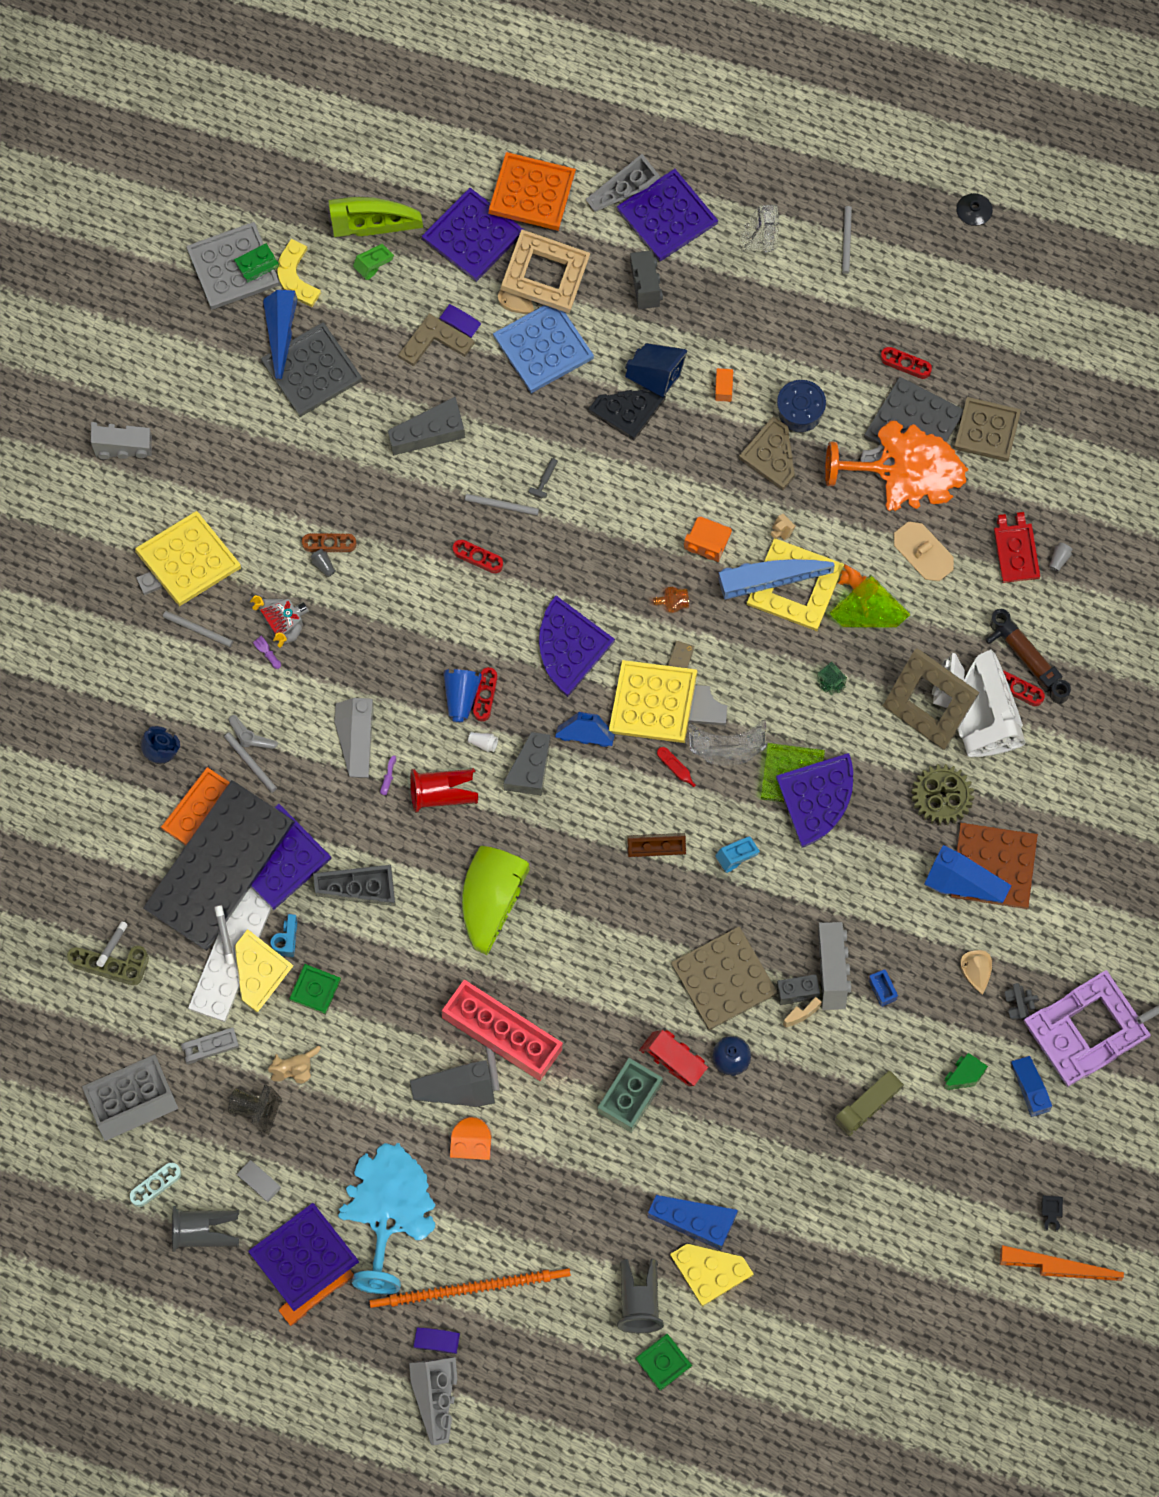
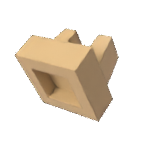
M781 514L776 519L772 527L774 531L770 535L774 539L781 537L785 541L791 536L796 526L784 514Z

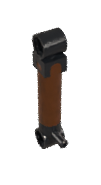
M995 610L990 621V626L995 632L986 637L985 641L991 644L999 637H1002L1036 677L1039 686L1044 692L1047 693L1051 690V700L1057 704L1066 702L1071 692L1070 684L1062 680L1063 676L1055 666L1051 667L1013 622L1007 610ZM1001 618V619H1003L1005 622H1004V623H998V622L996 621V619ZM1056 690H1063L1065 694L1060 695Z

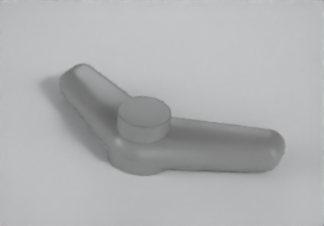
M236 715L229 717L228 721L239 738L241 746H257L270 749L278 746L277 741L256 736L252 731L247 730Z

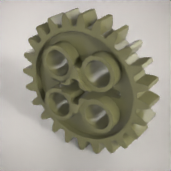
M937 764L936 770L929 766V773L923 770L922 776H917L918 782L913 783L915 788L912 789L911 794L915 796L911 800L916 802L914 809L920 808L918 815L924 813V820L930 817L931 824L935 820H938L939 826L942 821H945V824L948 826L950 820L956 824L957 817L963 820V813L968 815V808H972L973 804L970 801L974 800V796L970 794L974 792V789L969 788L972 782H966L967 775L960 776L961 769L958 772H954L955 766L950 770L947 764L944 765L943 769ZM953 782L955 787H948L946 783ZM933 784L936 786V789L930 790L927 788V785ZM956 800L959 804L953 806L949 801ZM936 802L940 807L933 808L930 803Z

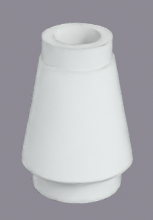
M471 732L468 743L486 752H494L498 744V737H495L494 734Z

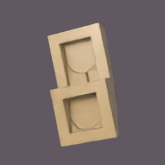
M815 997L803 1011L796 1006L785 1018L783 1025L790 1027L804 1021L821 1007L822 1002Z

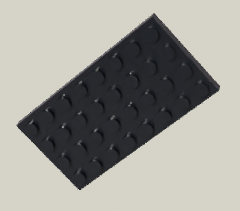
M231 780L143 909L207 951L220 932L214 907L222 905L225 921L227 922L295 821Z

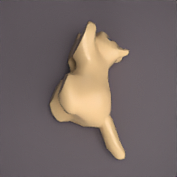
M317 1046L305 1054L295 1055L285 1060L280 1059L275 1054V1058L268 1068V1071L273 1073L271 1080L280 1082L288 1077H293L296 1083L303 1084L307 1082L311 1077L310 1058L318 1054L321 1047Z

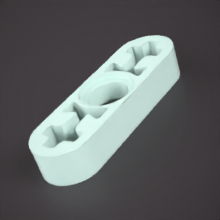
M168 1163L131 1191V1202L137 1207L146 1205L179 1180L181 1177L179 1166L175 1163ZM169 1168H171L172 1170L177 1169L175 1171L176 1175L174 1177L169 1175L167 1178H165L168 1181L166 1184L162 1177L159 1176L161 1174H163L164 1177L168 1175ZM153 1180L161 1181V1187L158 1190L150 1188V1183ZM145 1186L147 1187L148 1191L152 1193L150 1196L148 1195V1193H145L142 1196L143 1200L141 1202L140 1200L135 1201V1194H143L145 1192V1189L143 1187Z

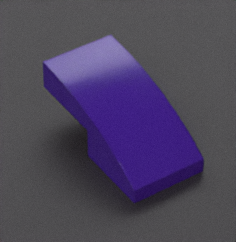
M451 304L446 307L439 317L441 321L472 338L481 325L475 318Z
M417 1327L414 1348L457 1354L460 1334Z

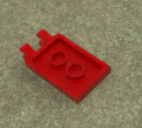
M1024 512L1016 513V526H1007L1006 514L998 515L997 518L999 528H994V536L1002 583L1040 579L1032 524H1026Z

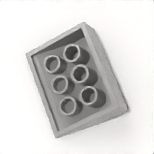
M155 1054L82 1086L104 1141L179 1109Z

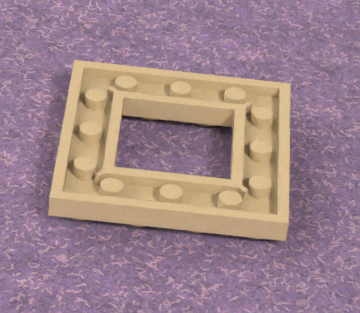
M521 230L500 290L570 314L590 253ZM532 254L567 265L559 289L524 278Z

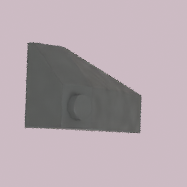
M487 1060L465 1064L410 1080L413 1100L448 1103L469 1107L495 1104Z

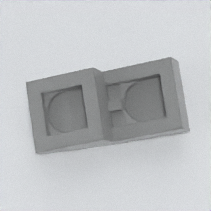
M251 1160L237 1173V1176L267 1203L281 1189L269 1175Z

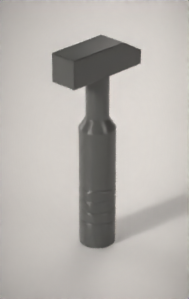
M551 458L538 489L530 487L528 494L540 499L547 498V493L543 492L542 489L548 483L558 463L556 459Z

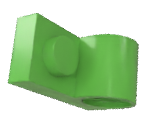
M380 244L357 255L353 268L365 280H369L377 273L380 266L392 261L394 255L383 244Z

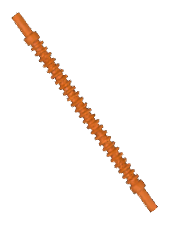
M570 1268L555 1271L547 1269L543 1270L542 1273L537 1271V1274L531 1272V1275H528V1273L525 1276L520 1274L519 1277L514 1275L513 1278L511 1276H508V1278L503 1276L502 1279L497 1277V1280L493 1278L491 1281L486 1279L485 1282L480 1280V1283L474 1281V1284L468 1282V1285L463 1283L462 1286L457 1284L456 1287L451 1285L450 1288L448 1286H445V1288L440 1286V1289L434 1287V1290L430 1288L428 1291L423 1289L422 1292L417 1290V1293L411 1291V1294L405 1292V1295H402V1293L398 1296L397 1294H390V1297L369 1300L370 1308L386 1305L394 1307L398 1306L399 1303L403 1305L404 1302L407 1304L410 1301L415 1303L416 1300L418 1302H421V1300L426 1302V1299L431 1301L432 1298L436 1300L438 1297L443 1299L444 1296L449 1298V1295L455 1297V1294L461 1296V1293L466 1295L467 1292L472 1294L473 1291L478 1293L479 1290L481 1292H484V1290L489 1292V1289L494 1291L495 1288L499 1290L501 1287L506 1289L507 1286L512 1288V1285L518 1287V1284L524 1286V1283L529 1285L530 1282L535 1284L536 1281L538 1283H541V1281L550 1282L551 1279L569 1277L571 1274Z

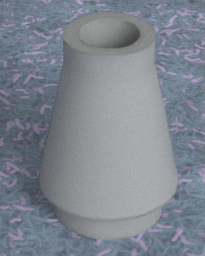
M1059 543L1058 546H1055L1049 568L1059 572L1061 567L1071 557L1073 549L1064 543Z

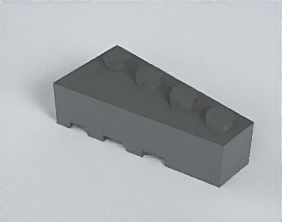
M456 397L389 429L388 436L393 456L465 438V430Z
M391 865L313 873L317 897L396 906Z

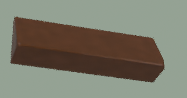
M685 833L627 835L628 857L686 855Z

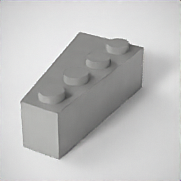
M842 922L819 923L820 975H823L821 976L822 1010L846 1009L847 993H851V981H847V975H850V966L845 961V958H848V946L844 947V941H847V930H843Z

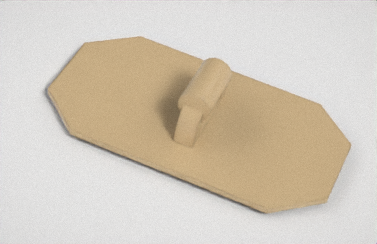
M907 522L894 532V547L925 580L941 581L954 570V557L922 523Z

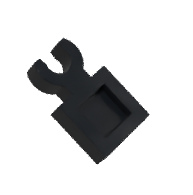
M1042 1196L1041 1217H1047L1044 1223V1231H1048L1049 1224H1054L1055 1232H1058L1060 1223L1057 1218L1063 1217V1197Z

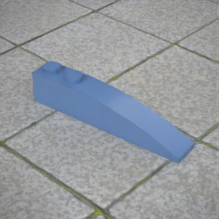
M800 559L774 560L754 564L745 563L738 568L723 569L719 572L718 580L724 600L831 574L834 573L835 565L834 562Z

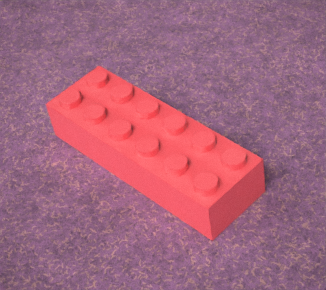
M463 980L442 1010V1018L539 1081L542 1080L562 1051L563 1043L466 980Z

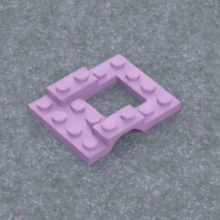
M1107 970L1072 990L1061 1000L1037 1011L1023 1021L1067 1087L1080 1079L1088 1077L1151 1036L1143 1023H1137L1136 1018L1138 1015ZM1100 998L1121 1028V1031L1090 1049L1070 1017Z

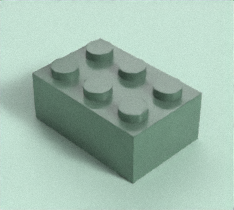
M628 1058L598 1106V1113L632 1133L662 1086L663 1078Z

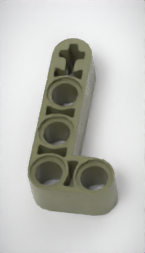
M142 946L131 948L126 961L109 957L103 967H91L92 962L98 960L101 956L99 953L78 947L70 949L67 953V959L73 968L133 986L141 982L149 962V956ZM137 954H144L141 960L134 959ZM80 955L81 959L74 961L73 958H77ZM111 967H119L118 971L114 973L109 972ZM130 972H137L136 977L128 978Z
M888 1071L851 1106H846L836 1116L835 1123L848 1137L851 1136L853 1131L860 1128L868 1120V1117L873 1116L882 1107V1104H886L899 1092L904 1084L891 1071Z

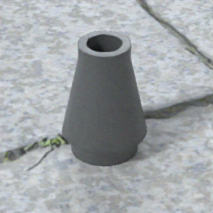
M323 549L316 551L310 556L311 563L325 574L327 578L336 572L327 552H324Z

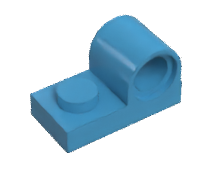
M749 836L722 847L715 857L725 873H728L737 868L743 861L757 856L760 851Z
M288 914V920H284V932L287 933L275 934L271 938V947L281 956L294 957L297 916ZM278 942L286 943L283 948L276 947Z

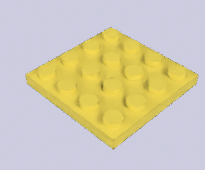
M198 511L135 548L137 555L179 607L241 569V564Z
M622 660L609 731L619 735L685 743L697 670Z

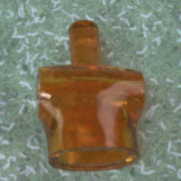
M667 587L665 589V597L653 598L654 605L666 604L669 613L689 608L688 590Z

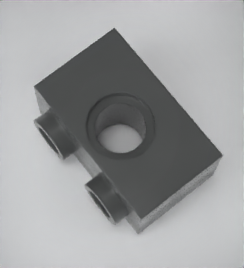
M816 974L777 981L776 987L780 1005L810 1001L815 997L819 999L820 990Z

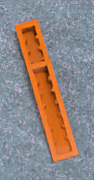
M1004 1245L1000 1249V1265L1040 1268V1276L1122 1281L1124 1278V1272Z

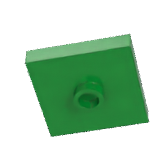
M304 964L289 1000L326 1015L341 978Z
M668 1333L635 1358L659 1391H662L692 1367V1364Z

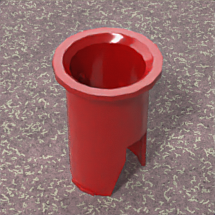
M411 769L410 791L414 812L418 813L424 807L477 804L478 792L459 788L449 789V787L473 780L475 769L418 773L415 769Z

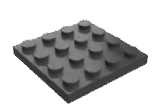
M324 322L290 341L282 379H276L272 353L261 358V362L299 417L363 381L361 375Z
M899 377L864 434V438L880 445L879 430L890 421H897L903 425L901 433H905L910 425L915 424L926 435L934 434V436L941 437L943 441L947 442L962 418L964 409Z

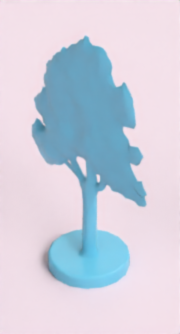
M384 1143L378 1147L377 1155L373 1160L368 1157L367 1153L359 1159L354 1173L355 1176L363 1179V1183L357 1187L349 1185L346 1188L349 1197H353L354 1200L348 1205L344 1204L339 1209L340 1213L338 1216L342 1220L348 1219L364 1224L370 1223L372 1230L376 1232L377 1241L373 1270L355 1273L352 1284L355 1288L364 1292L386 1295L399 1292L401 1287L399 1278L382 1272L386 1242L389 1236L396 1232H406L415 1240H422L434 1230L435 1222L432 1216L424 1218L423 1215L434 1209L435 1203L430 1198L429 1193L426 1192L429 1187L427 1175L423 1172L421 1166L417 1164L416 1159H412L403 1147L400 1146V1143H396L394 1146ZM389 1218L395 1219V1225L386 1230L387 1220ZM376 1221L379 1222V1226H378V1227H376V1224H375Z

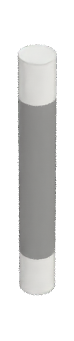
M222 905L216 906L214 908L227 964H232L235 961Z
M121 922L96 962L99 967H103L127 928V923Z

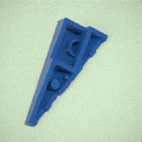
M276 290L263 300L276 379H282L292 337L291 326L298 300L294 290Z

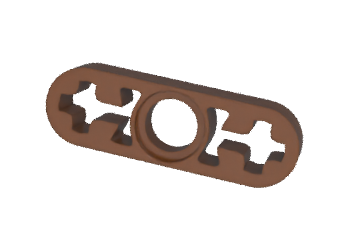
M309 533L302 538L303 548L307 552H316L320 549H323L324 552H352L357 546L356 538L352 534ZM310 539H312L314 542L312 543V546H308V542ZM318 539H321V547H319ZM327 539H332L335 543L332 547H326L324 542ZM337 539H340V547H338ZM349 539L351 543L347 547L345 543Z

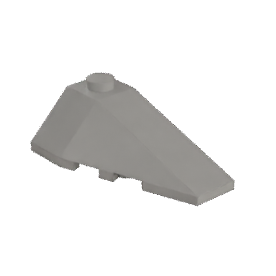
M641 154L586 198V201L595 212L647 189L660 176L644 155Z
M352 698L336 703L334 722L349 777L369 778L374 712L373 699Z
M456 1358L409 1363L411 1385L430 1444L449 1443L452 1417L449 1415V1406L454 1404L455 1397L451 1396L452 1385H457Z

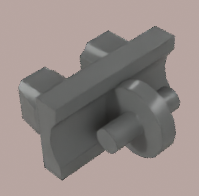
M1015 983L1013 984L1014 988L1004 991L1008 1003L1017 1000L1018 1006L1010 1008L1009 1015L1012 1020H1024L1030 1016L1027 1004L1029 1005V1010H1034V1003L1038 1002L1039 998L1037 995L1032 996L1031 990L1025 991V997L1023 986Z

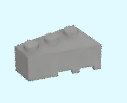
M91 422V444L96 458L99 457L105 460L110 457L126 459L128 456H136L137 458L152 456V434L150 428L126 426V429L115 428V424L102 427L97 426L96 422Z

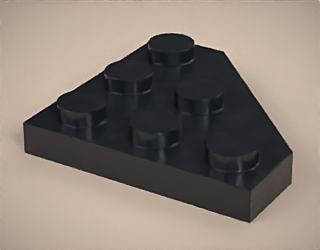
M647 388L637 391H621L612 395L602 394L596 398L589 407L588 412L634 441L665 401L666 396L662 397Z

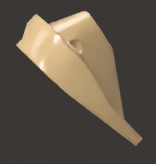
M503 290L499 291L498 301L504 309L522 314H529L534 311L531 300Z
M974 950L962 956L961 970L967 981L983 995L991 975L992 959L986 951Z

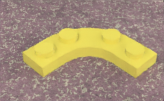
M291 239L278 261L279 281L284 290H294L296 292L297 301L313 307L321 294V290L299 279L296 272L300 260L307 251V246Z

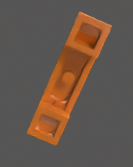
M348 1270L297 1310L293 1311L286 1302L278 1311L288 1324L292 1326L307 1314L306 1312L334 1290L351 1280L354 1276L353 1272Z

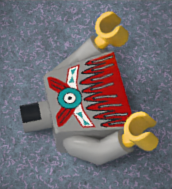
M255 595L250 600V602L256 603L252 608L253 610H258L259 607L262 608L260 609L261 615L275 636L273 641H278L277 646L281 648L283 644L296 641L303 626L300 616L309 612L305 603L302 602L294 607L289 599H262L260 596Z

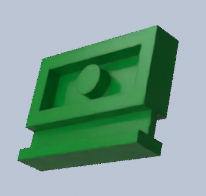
M267 243L234 259L235 264L247 283L279 267V263Z

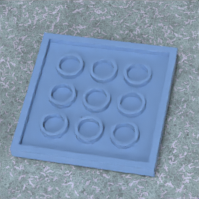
M546 305L493 333L494 339L530 393L594 359L593 353L566 313Z

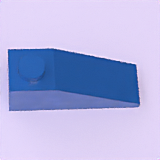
M1027 1056L1011 1061L1030 1116L1034 1117L1050 1112L1052 1108L1050 1098L1031 1057Z

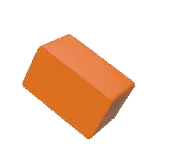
M717 368L715 401L731 402L733 369Z

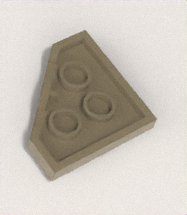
M773 416L739 455V459L781 490H784L793 480L795 472L788 426Z

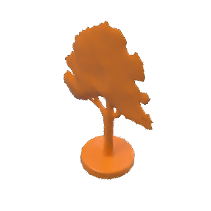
M890 421L878 432V437L884 446L882 457L874 462L839 461L838 443L829 441L825 460V482L827 486H835L838 470L877 472L881 478L887 480V510L897 511L902 508L900 505L908 499L911 507L919 508V500L924 495H928L931 504L947 503L953 498L948 489L953 487L960 488L966 483L965 472L968 471V468L965 467L964 463L955 454V450L947 442L943 441V438L936 437L934 434L926 435L915 424L910 425L905 433H901L903 425L897 421ZM888 458H894V465H883ZM885 472H889L890 476L885 475Z

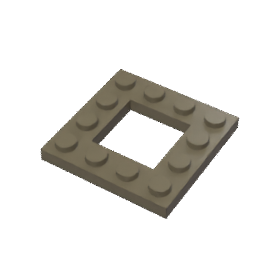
M916 648L889 693L883 707L945 750L980 692ZM922 677L952 697L940 721H937L909 701Z

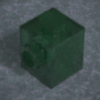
M830 662L817 673V680L825 693L829 692L833 695L837 692L839 694L845 689L847 677L833 662Z

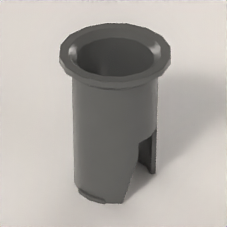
M173 1206L172 1252H176V1249L179 1247L239 1248L238 1237L219 1232H209V1225H219L238 1220L239 1210L180 1211L176 1209V1206Z
M653 1258L650 1260L646 1286H634V1279L628 1259L621 1261L622 1319L617 1323L618 1329L628 1333H651L662 1329L664 1322L659 1318L658 1261Z

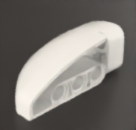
M992 650L981 653L976 657L964 679V682L980 692L958 728L968 757L996 755L1017 749L1026 743L1021 729L1023 724L999 660Z

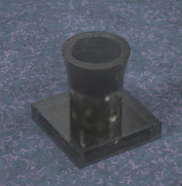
M264 1085L260 1097L240 1088H235L229 1100L228 1112L230 1115L252 1117L251 1123L261 1133L269 1135L282 1098L271 1086Z

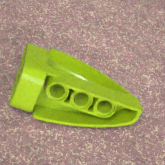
M346 197L329 200L334 237L349 236L350 234L362 237L423 228L421 213L398 202L375 197Z
M480 846L467 871L462 893L463 918L468 937L473 948L485 955H488L499 934L498 930L502 929L508 917L507 913L511 912L517 900L516 896L518 897L521 892V888L518 886H522L530 871L529 863L524 859L488 846Z

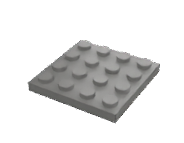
M255 222L186 246L211 310L280 286L275 270L247 283L235 264L234 259L263 245Z

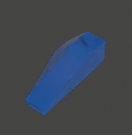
M944 845L924 883L925 886L941 894L960 895V897L968 896L998 903L1004 902L1012 886L961 853Z

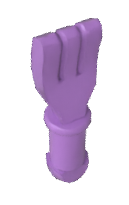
M261 635L253 644L261 653L265 654V658L270 661L273 668L279 669L281 662L275 657L273 651H270L268 643Z
M395 755L390 758L388 773L384 775V781L380 790L382 795H387L391 780H393L392 772L397 760Z

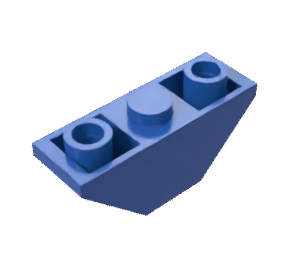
M578 712L558 726L555 738H560L564 741L575 740L583 744L594 743L607 747L613 745L615 734L609 731V727L599 715Z

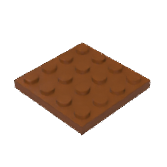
M960 823L957 852L1012 886L1003 903L980 900L979 898L968 896L960 897V895L951 894L950 898L1028 909L1038 834Z

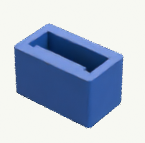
M885 969L870 975L869 983L881 1007L897 1000L898 994Z

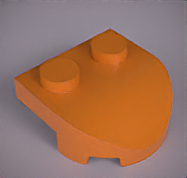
M466 1117L455 1125L451 1135L450 1158L490 1160L492 1133L482 1119Z

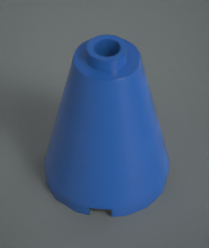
M449 669L444 670L448 715L452 718L453 722L463 723L464 719H468L482 674L479 673L475 676L476 672L454 669V673H449Z

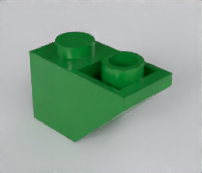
M968 1052L965 1057L961 1056L955 1064L957 1066L955 1072L950 1071L944 1079L946 1082L944 1088L946 1090L974 1087L986 1072L988 1066Z

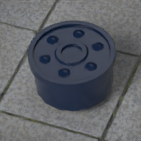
M794 380L787 383L780 390L777 398L779 418L782 423L788 426L789 430L794 432H807L814 429L820 423L826 408L824 392L817 384L808 380Z

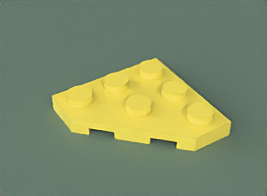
M247 929L234 945L241 1001L255 1012H258L294 965Z
M686 1244L670 1254L702 1307L754 1275L745 1259L741 1256L691 1244Z

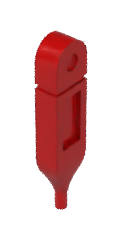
M660 747L657 751V757L678 779L695 787L696 784L692 781L689 770L666 747Z

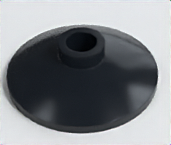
M977 193L963 196L956 208L957 215L961 221L971 226L985 224L993 213V207L989 199Z

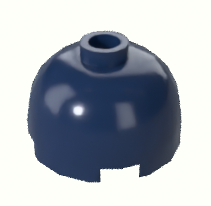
M149 727L140 743L143 755L149 761L157 764H165L171 761L180 748L178 737L175 734L172 736L167 733V729L164 727Z
M726 1036L715 1044L712 1052V1061L719 1072L736 1076L742 1074L748 1068L751 1062V1050L744 1039L738 1036Z

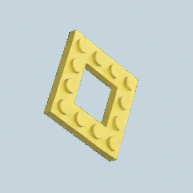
M774 539L764 562L790 559L834 562V573L819 576L807 606L773 594L774 588L751 593L747 605L818 631L844 564Z

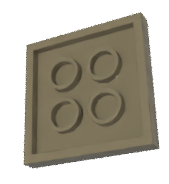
M967 397L954 449L1009 462L1021 409Z

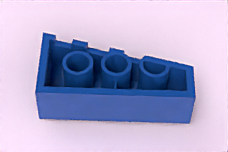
M656 1195L649 1209L648 1218L721 1251L737 1217L738 1210Z

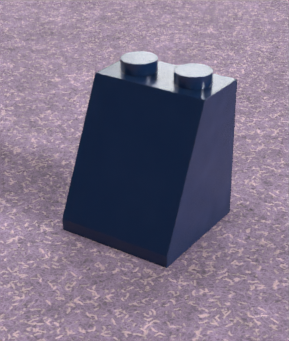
M645 343L641 349H637L634 358L628 360L625 369H627L625 377L664 397L681 375L687 350Z

